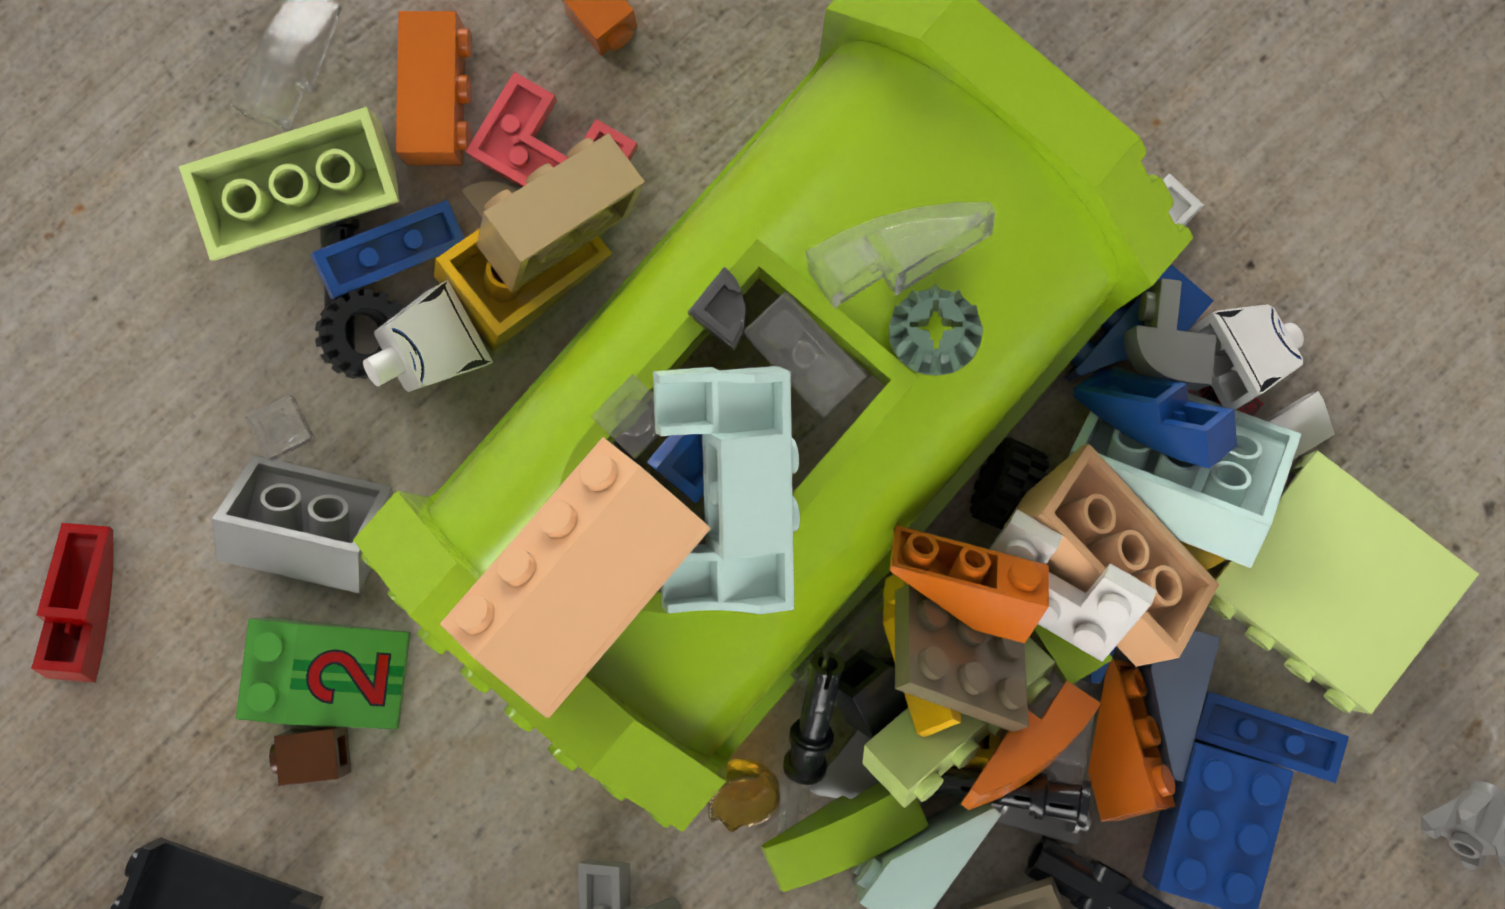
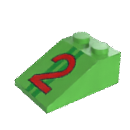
M276 617L248 619L236 719L287 725L398 729L411 632Z

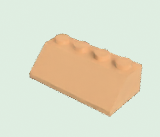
M603 437L443 619L440 625L475 660L539 713L549 719L711 528L640 465Z
M1089 443L1082 445L1032 487L1022 498L1016 509L1063 535L1057 550L1046 564L1049 565V572L1086 593L1109 563L1157 590L1152 605L1116 645L1136 667L1180 658L1215 594L1219 583Z

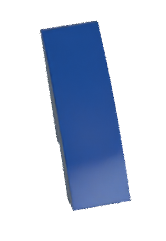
M1102 368L1073 388L1074 397L1096 416L1141 444L1180 461L1210 469L1237 447L1234 409L1190 402L1188 399L1187 383Z

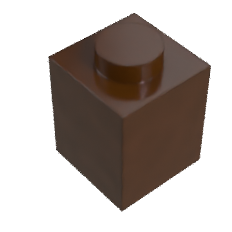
M323 726L289 730L274 736L275 744L271 745L269 762L272 772L278 776V786L337 780L351 773L347 727Z

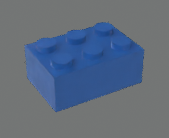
M1194 741L1184 782L1174 779L1175 793L1172 796L1176 807L1159 812L1142 877L1160 891L1217 908L1258 909L1294 771L1270 762Z

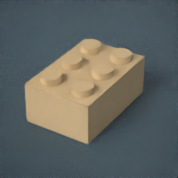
M609 133L595 142L591 138L582 140L567 153L568 159L554 168L550 163L539 167L526 179L527 185L514 193H511L508 189L503 190L484 205L485 211L483 212L477 247L511 293L629 216L645 181Z

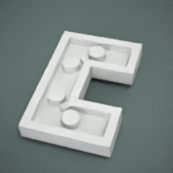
M1016 509L989 549L1046 564L1057 550L1063 535ZM1109 563L1086 593L1049 572V607L1038 625L1103 662L1152 605L1157 590Z

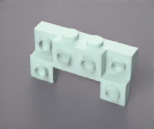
M779 366L720 371L713 367L653 371L655 432L660 436L702 434L705 523L711 528L705 535V544L697 545L662 585V608L668 614L701 610L766 614L794 610L793 532H796L799 528L800 513L797 501L792 496V474L796 473L799 467V452L797 444L791 435V372Z

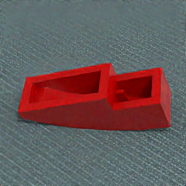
M61 523L36 614L37 617L44 621L31 667L32 670L47 679L96 683L108 624L112 590L113 529L110 526Z

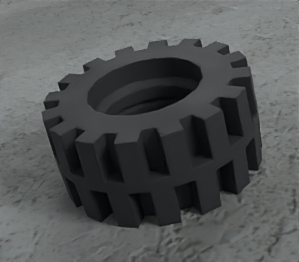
M373 289L354 290L336 298L320 313L322 316L321 320L316 322L315 331H319V337L315 339L316 347H322L324 352L320 356L324 362L330 361L333 364L332 370L337 373L343 372L348 378H369L365 372L363 360L382 351V348L379 346L375 352L366 355L352 349L346 340V323L350 317L362 314L370 317L380 327L395 316L402 306L396 300L393 302L387 300L389 295L382 291L373 293Z

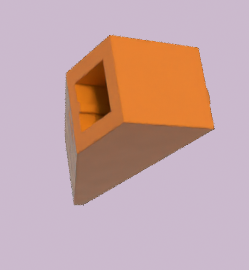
M895 525L892 538L890 572L973 630L1026 643L1049 607V565Z
M1115 659L1110 661L1105 673L1100 701L1102 704L1099 707L1088 769L1101 821H1121L1176 807L1172 796L1175 793L1174 778L1169 768L1163 765L1158 745L1161 743L1160 730L1154 718L1149 716L1144 696L1147 694L1144 677L1132 662Z

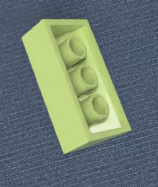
M368 107L179 166L211 261L400 202L395 163L381 121Z

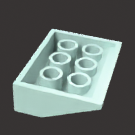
M1116 366L1112 368L1114 371L1132 373ZM1188 393L1190 402L1223 407L1221 404ZM1235 410L1237 447L1209 469L1180 461L1153 450L1121 433L1090 411L1069 456L1082 445L1089 443L1179 541L1251 568L1272 525L1301 433Z

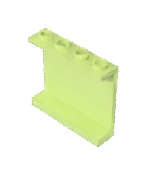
M1315 451L1301 456L1290 470L1296 476L1281 495L1272 525L1252 567L1249 568L1229 560L1215 578L1219 586L1208 607L1226 620L1234 617L1248 628L1244 633L1245 636L1266 651L1274 648L1287 659L1284 666L1295 676L1308 683L1313 679L1327 690L1323 695L1324 698L1339 710L1350 714L1352 710L1372 714L1475 581L1479 573L1321 452Z

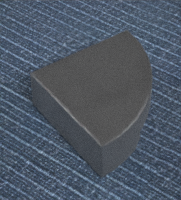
M724 267L688 310V316L734 351L744 333L746 305L739 283L731 272Z

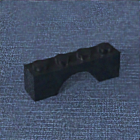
M860 649L844 663V671L840 678L835 702L845 721L870 739L908 708L904 692L895 689L894 658H878Z

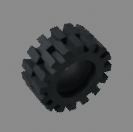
M1011 437L1004 438L1002 443L996 447L995 452L991 453L987 458L988 463L986 467L982 466L980 474H982L980 480L975 482L973 489L976 492L971 496L970 501L973 503L970 507L972 517L1002 530L1025 494L1048 475L1045 473L1049 468L1047 454Z

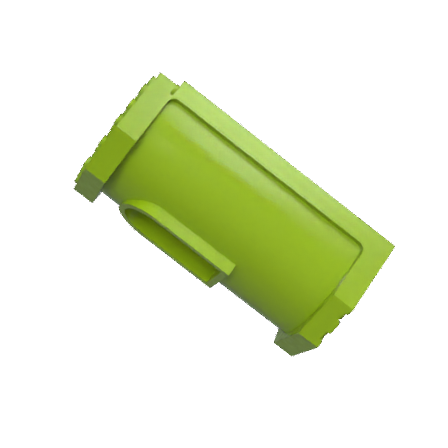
M833 0L825 11L819 58L800 84L442 487L429 497L396 491L353 541L362 552L361 559L378 573L390 589L387 592L388 596L421 626L416 632L418 637L435 652L443 655L448 650L465 666L460 670V673L476 689L485 694L492 689L508 703L504 708V712L516 725L529 733L535 727L552 742L548 747V751L560 764L573 772L579 766L586 774L598 780L618 800L623 801L627 798L644 808L663 827L668 829L672 825L683 832L726 782L728 761L733 753L810 665L813 655L823 650L890 572L892 538L895 525L924 532L1101 325L1117 309L1153 286L1194 237L1187 226L1179 223L1175 224L1169 214L1170 209L1174 205V200L1163 179L1153 174L1148 175L1141 160L1145 157L1147 151L1141 138L978 0ZM724 267L728 269L739 283L743 295L760 278L885 386L792 493V496L797 501L800 513L799 528L796 532H793L794 610L766 614L725 610L686 611L668 614L661 605V591H657L548 719L475 660L440 623L603 437L613 444L654 397L653 371L679 369L710 334L709 331L688 316V310ZM934 284L940 289L951 292L959 289L963 298L971 305H977L978 315L983 326L981 344L974 358L958 371L937 376L918 373L903 364L894 353L889 339V325L895 305L899 306L912 290L916 292L928 290ZM936 311L930 317L928 326L919 327L920 330L929 331L934 349L939 348V340H942L943 332L953 330L952 327L942 325L941 317H938V312Z

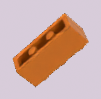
M398 11L396 153L406 165L463 166V150H466L471 143L470 124L468 121H464V104L471 103L472 87L470 76L464 74L465 58H471L472 35L471 30L464 27L456 11Z

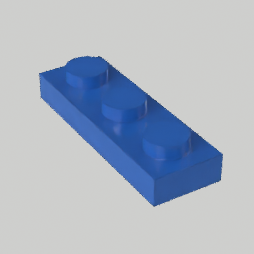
M445 200L316 250L310 256L330 299L333 300L348 292L360 289L439 257L465 238L448 200Z
M1207 691L1195 739L1336 783L1349 736Z

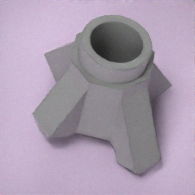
M1474 781L1470 784L1469 789L1462 790L1457 798L1423 815L1421 830L1424 834L1434 839L1440 836L1449 839L1450 847L1461 854L1460 861L1468 870L1473 871L1483 867L1486 856L1492 854L1498 857L1500 866L1505 867V791L1487 782Z

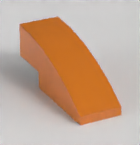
M1066 680L1053 697L1041 718L1028 711L1029 727L1016 732L1007 731L961 802V805L971 810L995 801L1025 785L1049 767L1075 740L1102 703Z

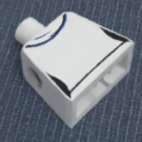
M449 280L424 292L376 329L374 334L382 351L363 360L365 372L376 386H380L398 377L407 392L474 371L493 363Z
M1268 304L1217 310L1187 331L1217 335L1211 386L1223 408L1237 410L1303 365V357L1298 350L1304 342L1302 330L1294 323L1283 324L1276 310Z

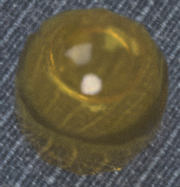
M735 758L729 761L726 782L706 804L711 823L718 820L730 832H735L742 826H757L770 819L780 804L778 779L766 765L757 760Z

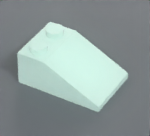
M962 799L927 817L926 820L929 825L927 828L887 851L853 867L852 872L856 876L852 881L860 904L867 909H933L1002 814L991 803L968 810L961 805Z

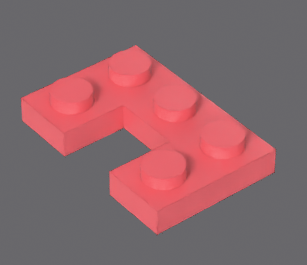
M514 71L465 152L468 157L521 188L527 185L526 179L539 167L550 163L554 168L568 159L566 155L535 138L557 102L556 96ZM595 119L584 139L591 138L595 142L609 133L630 161L638 149L637 142Z

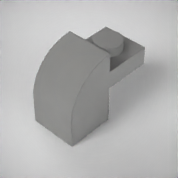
M1162 278L1148 288V292H1143L1139 303L1138 316L1139 320L1145 321L1144 326L1137 325L1124 333L1125 351L1131 365L1140 375L1187 383L1188 390L1197 391L1212 385L1217 335L1177 330L1182 281Z

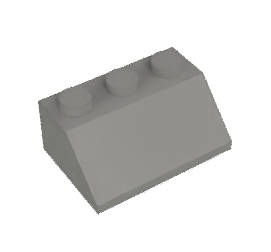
M253 455L212 518L216 560L360 593L371 568L361 559L362 552L353 539L392 497V487Z

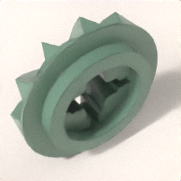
M936 284L928 290L920 292L912 290L899 306L895 305L889 325L890 344L898 359L918 373L934 376L950 374L966 366L976 355L983 333L977 305H971L963 298L959 289L951 292L940 289ZM934 311L938 312V317H941L943 326L952 327L953 329L943 332L942 340H939L938 349H934L929 331L919 329V327L928 326Z

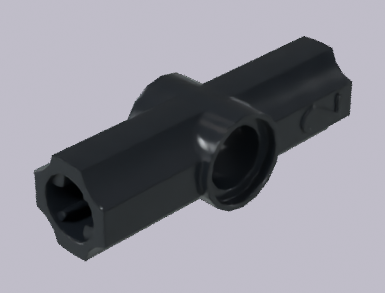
M1044 835L1035 844L1028 857L1024 873L1036 881L1053 876L1059 893L1070 899L1069 902L1078 909H1176L1131 884V879L1094 858L1089 861L1070 848L1068 849Z

